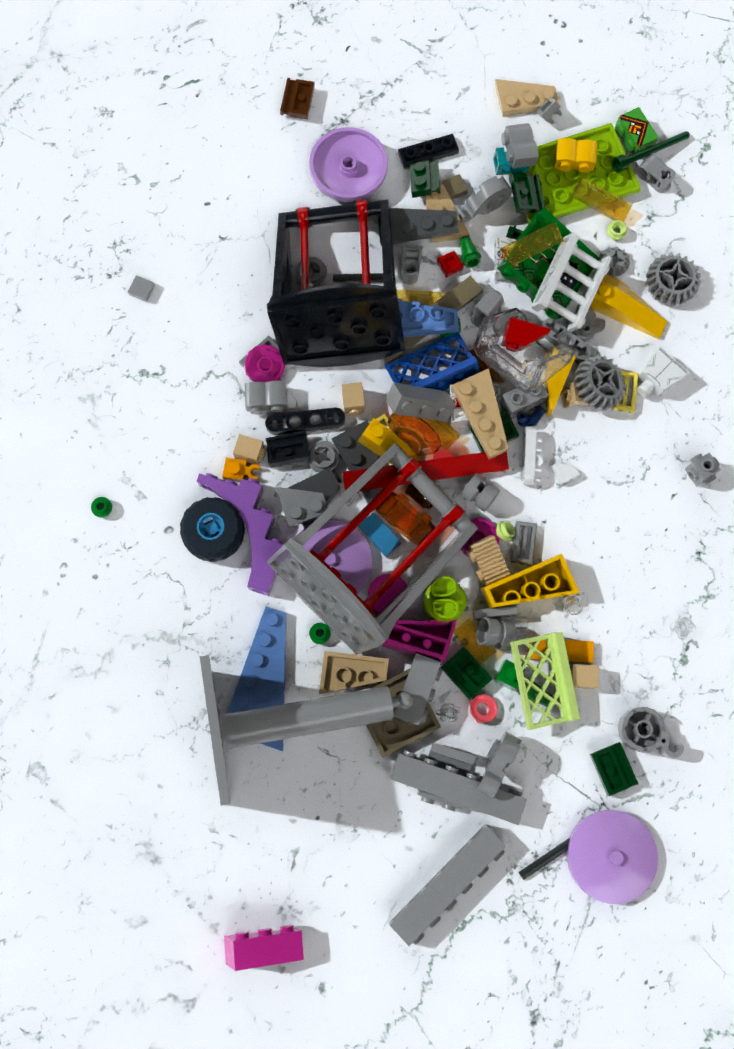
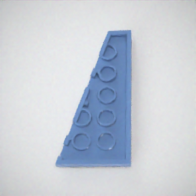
M398 298L404 338L459 332L457 309L436 305L427 306L422 305L420 302H407Z
M265 606L227 713L284 704L286 613ZM283 739L260 743L283 751L284 748Z

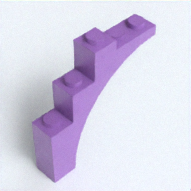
M199 473L197 478L199 487L215 493L223 500H227L239 511V515L249 534L252 550L251 573L247 587L251 591L270 596L277 573L266 562L283 546V542L275 538L268 540L275 519L271 511L264 508L257 510L264 491L262 485H260L259 481L248 478V480L241 479L240 485L237 486V483L226 479L224 482L218 480V477L213 474L206 473V475Z

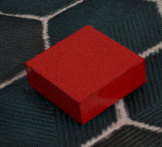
M455 251L437 258V264L445 278L462 271L464 268Z

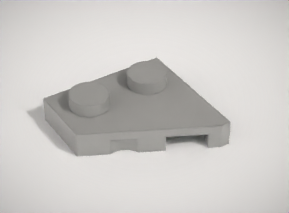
M282 487L276 488L289 528L317 519L328 508L323 493Z

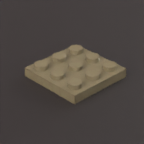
M410 669L371 689L387 686L391 697L398 696L403 691ZM428 701L425 710H428L424 723L420 722L418 727L393 718L391 721L366 725L382 758L441 728Z

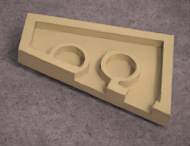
M440 184V194L432 192V195L424 196L426 210L455 211V205L444 184ZM458 217L459 233L430 238V243L461 240L464 237H470V234Z

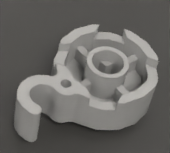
M496 176L487 179L479 185L481 190L476 195L472 193L462 207L458 204L455 205L454 210L457 212L462 223L469 222L477 214L485 215L495 211L510 198L512 189L503 176L500 179Z
M648 707L633 708L625 712L620 718L618 725L619 736L629 749L645 752L659 748L660 753L667 758L679 757L684 751L683 745H675L672 752L669 750L670 739L666 735V729L662 721L663 718L654 709ZM643 724V729L646 733L639 734L638 726Z
M507 731L500 740H495L487 754L486 759H488L483 778L476 787V790L490 798L495 796L506 775L504 769L505 767L508 768L510 764L512 765L521 747L519 744L522 740Z

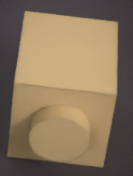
M362 382L342 384L345 415L358 416L365 412Z
M239 434L233 455L235 459L246 460L247 463L259 465L260 460H264L267 449L262 440Z
M570 665L574 688H599L598 665Z

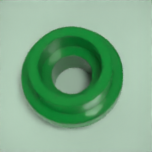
M98 497L91 504V511L96 517L104 518L112 512V503L106 497ZM100 504L105 505L102 510H98Z
M316 623L311 627L309 635L314 643L324 644L330 639L331 631L328 625ZM317 630H323L324 635L318 637L316 635Z

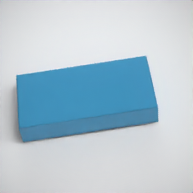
M375 512L358 526L385 557L402 543Z

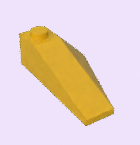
M608 274L603 277L590 305V308L657 339H660L668 322L621 280Z

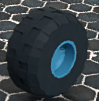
M207 497L194 502L184 512L180 522V535L185 547L192 555L203 561L217 562L228 559V557L238 551L244 540L245 526L239 511L230 502L221 498Z

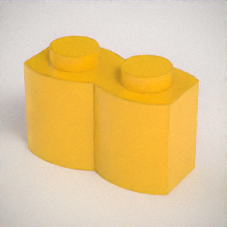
M571 138L558 139L554 168L561 171L574 169L581 173L594 171L598 142Z

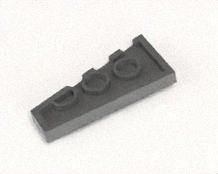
M390 208L393 244L459 233L456 211ZM378 217L379 237L382 246L381 217Z
M368 420L331 438L348 471L369 468L378 460L377 454L358 442L369 425ZM384 488L360 492L368 504ZM389 496L379 506L389 502Z

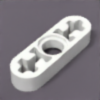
M525 426L523 439L522 484L533 485L535 478L537 428Z

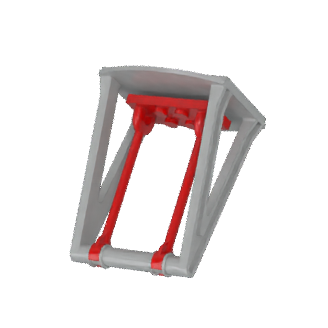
M396 442L305 531L290 538L266 562L356 655L382 645L389 638L397 620L478 529L465 515L466 512L456 502L454 503L421 469L422 466L412 456L409 457ZM388 461L398 469V475L318 554L313 549L308 551L303 547ZM404 480H409L440 512L442 521L381 585L363 601L356 594V589L341 579L339 571L334 567H330L324 560ZM448 526L454 527L459 534L374 618L373 616L376 613L372 610V607L378 602L379 598Z

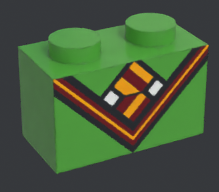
M639 107L620 115L614 127L616 134L625 143L626 150L631 154L656 144L659 138Z

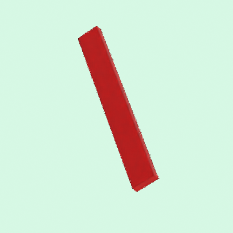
M507 451L491 459H488L485 452L417 461L422 466L421 469L432 481L475 475L476 473L483 474L509 470ZM394 465L383 466L359 491L386 487L398 475V469ZM368 468L342 472L345 491ZM404 480L400 485L411 484V482Z

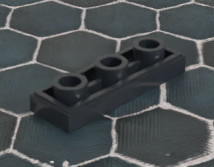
M449 134L398 149V154L403 168L407 169L410 168L411 163L435 161V159L459 154V148L454 135Z

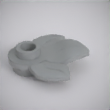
M590 307L585 316V324L582 328L574 330L575 335L584 342L589 341L594 337L595 333L602 332L605 328V320L596 318L595 311ZM565 318L566 324L569 326L570 321Z

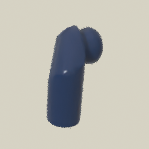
M537 406L530 415L520 413L517 416L518 424L522 427L536 426L546 410L542 406Z

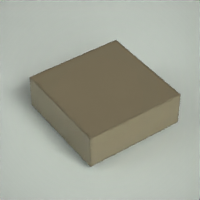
M460 174L442 181L451 200L468 193V189Z

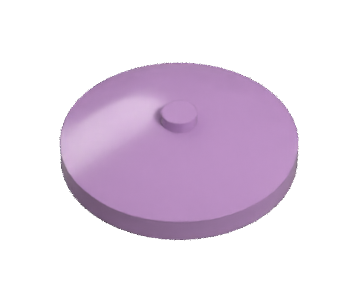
M354 127L338 128L322 136L314 145L310 154V173L317 188L326 196L344 202L362 200L374 194L383 184L388 170L387 153L379 139L368 131Z
M328 520L303 547L308 551L313 549L318 554L348 523L339 520ZM355 529L324 560L330 567H334L339 571L341 579L346 584L349 583L356 589V594L365 587L372 571V553L366 538L358 529Z
M602 810L586 816L572 831L567 850V863L575 883L587 895L604 903L623 904L637 899L650 887L657 872L658 852L653 836L640 820L622 811Z

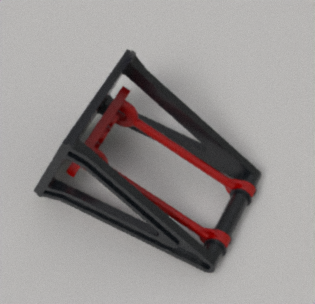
M364 199L357 200L354 204L314 209L300 207L296 211L278 214L273 292L269 303H267V313L284 365L292 364L310 367L347 366L379 360L406 351L396 289L388 199L370 202ZM375 217H381L383 286L371 285L367 221ZM357 220L360 226L362 284H337L309 288L308 229L313 227V225ZM298 227L301 235V291L293 293L289 228Z

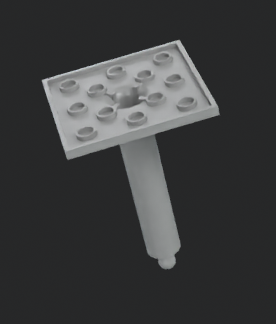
M209 655L200 656L220 805L231 804L225 767V756L230 749L391 721L394 718L393 708H411L414 703L413 696L409 692H401L398 696L391 697L389 688L386 686L224 713L218 709L216 704Z

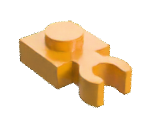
M226 457L222 478L224 480L241 482V479L248 477L259 481L258 476H253L251 473L254 470L260 471L261 468L257 464L247 467L246 460Z

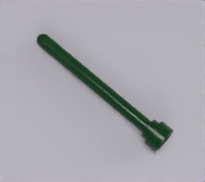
M688 131L682 132L629 156H616L612 159V168L615 172L620 173L626 170L631 163L688 139L690 133Z

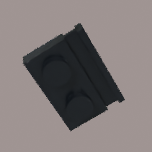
M306 430L265 438L270 468L311 460Z

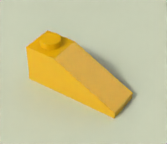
M554 347L550 354L546 352L542 362L545 365L542 372L543 384L549 394L545 402L546 415L551 416L576 358V356Z
M374 418L358 440L359 443L380 457L396 442L409 457L412 456L416 461L420 460L391 429Z

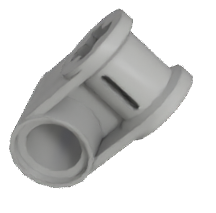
M654 154L650 155L636 168L638 176L659 193L669 191L671 182L675 178L673 169L668 167Z
M404 244L402 246L401 280L405 284L413 285L418 281L422 246L418 248L406 247Z

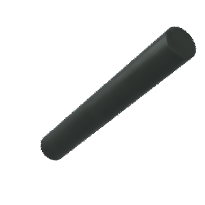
M362 273L333 274V282H362ZM370 273V281H383V273Z
M570 838L518 872L521 878L525 880L568 850Z

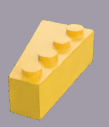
M563 554L551 557L480 588L488 608L580 593Z

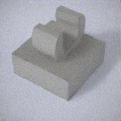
M549 97L536 111L545 121L548 120L552 124L554 123V120H552L554 113H557L559 116L562 115V112L559 110L561 106L552 97Z

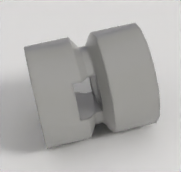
M476 473L462 491L461 496L469 502L475 501V506L485 512L495 500L500 490L492 484L487 485L486 479Z
M483 617L476 629L477 643L483 646H494L498 649L510 650V642L516 640V627L511 622L501 621L499 623L497 619Z

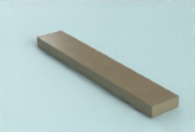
M470 275L431 306L436 305L460 311L481 295L483 289ZM427 335L405 337L406 351ZM399 352L397 354L382 359L386 364H388L389 362L396 360L405 352Z

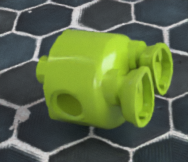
M444 576L436 579L428 587L423 597L422 606L429 620L447 623L460 619L466 609L467 597L460 584L456 583L452 577Z

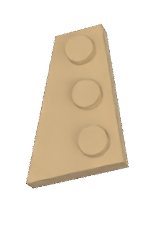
M495 79L494 84L502 117L537 111L549 97H552L559 104L555 86Z
M324 651L319 694L386 681L389 659Z

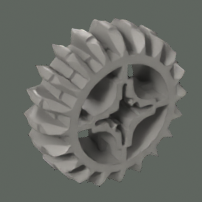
M671 252L668 256L663 254L660 258H656L650 264L649 270L646 273V285L649 286L648 292H654L653 298L659 297V303L664 300L666 305H670L671 302L674 306L678 305L679 302L683 305L687 300H691L694 294L698 292V287L701 284L699 280L701 273H697L699 266H693L694 260L689 262L687 256L684 258L680 256V252L676 256ZM666 268H672L671 270L661 271ZM682 287L685 288V289H683V290H675L676 288H680V289H681Z
M596 355L585 359L577 366L578 369L574 372L576 376L573 379L577 383L574 388L578 389V395L583 397L582 402L587 401L588 407L592 406L595 410L601 409L602 411L613 408L616 404L620 403L626 394L624 389L627 387L623 383L626 378L622 377V371H619L617 368L618 364L614 365L612 359L607 360L606 356L600 357Z

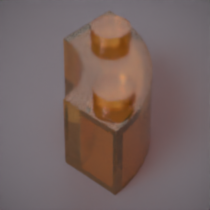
M392 413L387 421L389 429L403 442L407 443L417 456L435 454L442 446L436 431L421 418Z
M392 492L375 510L400 534L414 544L419 545L435 528L431 522L433 520L432 517L426 512L421 513L409 503V498L403 493L397 494Z

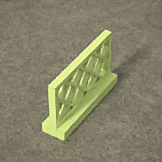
M552 632L510 642L527 730L580 719L563 632ZM540 640L546 641L547 649L544 654L536 649ZM524 644L530 649L525 658L519 654L518 645ZM533 652L541 657L537 667L529 662ZM545 661L551 666L549 675L541 671ZM526 665L534 670L529 680L523 674ZM538 674L546 679L541 689L533 684ZM549 683L555 686L556 692L553 697L545 693ZM530 687L538 692L533 702L528 699L527 695ZM542 696L550 701L545 711L538 706ZM554 705L559 707L561 716L559 718H554L549 714ZM536 709L543 715L538 723L533 724L532 714Z

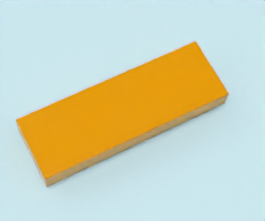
M564 639L569 662L593 663L594 641ZM540 640L536 649L543 654L547 649L546 641ZM534 652L530 658V660L541 659V657Z

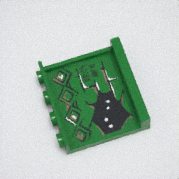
M544 208L533 216L497 269L505 279L514 283L520 292L525 293L531 298L533 303L563 237L572 232ZM578 239L576 244L578 245L579 249L589 254L596 260H601L582 241ZM573 254L568 260L570 266L587 277L594 270L593 267ZM565 272L562 273L561 283L578 292L583 283ZM555 290L552 295L553 301L564 308H567L572 299L558 290ZM550 308L543 309L546 315L552 319L557 320L563 317Z

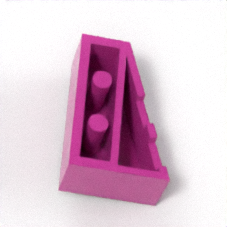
M457 619L447 623L437 620H397L389 638L381 647L414 657L417 653L441 662L440 665H443Z
M294 925L281 926L280 930L265 928L253 933L238 932L235 935L224 936L226 965L234 971L304 960L302 930L294 928Z

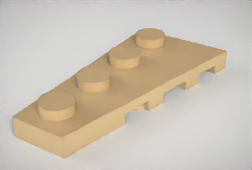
M489 368L453 384L451 389L488 459L508 451L509 448Z

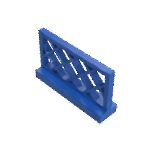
M459 332L385 364V368L393 382L402 383L403 380L411 381L413 386L442 391L449 388L450 385L479 373L478 361L475 356H472ZM455 340L459 343L457 349L447 347L450 342ZM435 349L441 351L438 357L429 354ZM444 353H454L452 360L442 358ZM458 355L467 356L468 358L462 362L456 361ZM415 358L422 359L420 365L411 364V361ZM426 360L436 362L434 367H424ZM440 363L449 365L448 368L442 371L437 370ZM397 366L404 367L401 374L393 372L392 369ZM408 368L417 370L414 377L405 375ZM421 371L431 373L429 377L419 378Z

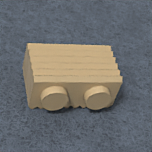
M490 535L468 545L470 550L467 551V555L471 563L475 562L478 568L475 574L480 583L483 582L485 585H490L511 575L495 536Z

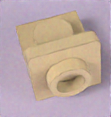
M572 382L561 391L564 408H569L574 404L588 406V402H582L583 397L578 395L579 390L574 388L577 384L576 382Z

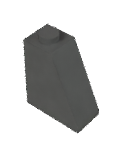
M329 467L288 488L323 493L328 506L340 491L339 484L342 482L338 473H333ZM315 520L302 523L303 528L308 527Z

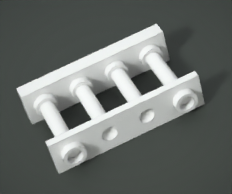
M574 232L563 237L530 307L536 312L550 308L568 319L570 324L567 331L569 332L580 329L585 324V316L603 277L610 269L609 264L612 257L607 256L598 261L579 249L576 243L580 236ZM572 254L594 268L591 278L569 265L568 260ZM562 273L569 274L587 286L583 295L578 294L561 283ZM555 290L578 303L575 313L553 301L552 295Z

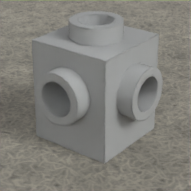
M710 452L704 456L701 453L690 459L691 464L685 468L695 486L703 482L705 484L712 482L717 478L716 474L721 471L718 460L712 457Z

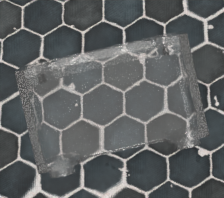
M518 308L484 317L474 343L476 355L523 393H530L538 389L572 360L575 351L565 344L556 346L553 352L539 342L518 352L508 351L506 347L501 346L506 323L511 317L528 322L526 315Z

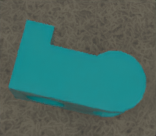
M504 147L496 148L493 157L496 175L524 173L529 170L530 166L512 168L510 162H507Z

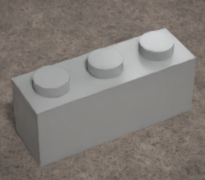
M393 382L385 399L394 414L448 422L456 406L447 391Z
M417 653L415 654L402 691L409 692L414 698V703L409 709L396 708L394 718L417 727L420 722H425L428 710H425L427 701L432 702L436 691L432 689L434 681L440 680L443 671L442 668H439L441 662Z

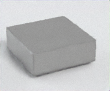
M136 275L128 290V294L147 302L155 287V283Z

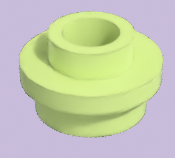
M620 220L611 222L607 227V235L613 240H621L627 233L626 225Z
M500 521L497 524L496 533L500 539L507 542L515 536V529L511 522Z

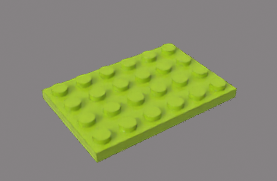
M612 123L565 137L598 142L594 171L581 173L574 169L561 171L554 168L558 141L555 140L537 146L539 157L536 165L530 166L529 170L524 172L532 176L535 174L539 175L545 209L556 219L639 193L641 190L631 164L620 173L615 172L612 168V159L614 157L626 155ZM537 212L525 213L528 222L531 221Z

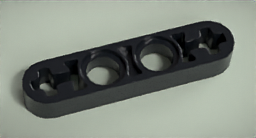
M336 407L280 413L268 416L265 425L267 431L272 435L289 434L304 430L307 432L341 427L345 423V414L342 409ZM327 414V418H333V414H338V417L341 418L338 419V422H334V419H327L328 423L325 424L324 415ZM314 415H318L321 418V422L317 425H313L310 422V418ZM292 418H299L301 420V424L298 427H292L289 422ZM283 419H286L287 428H284V424H282L284 423ZM274 420L279 424L276 429H273L271 426Z

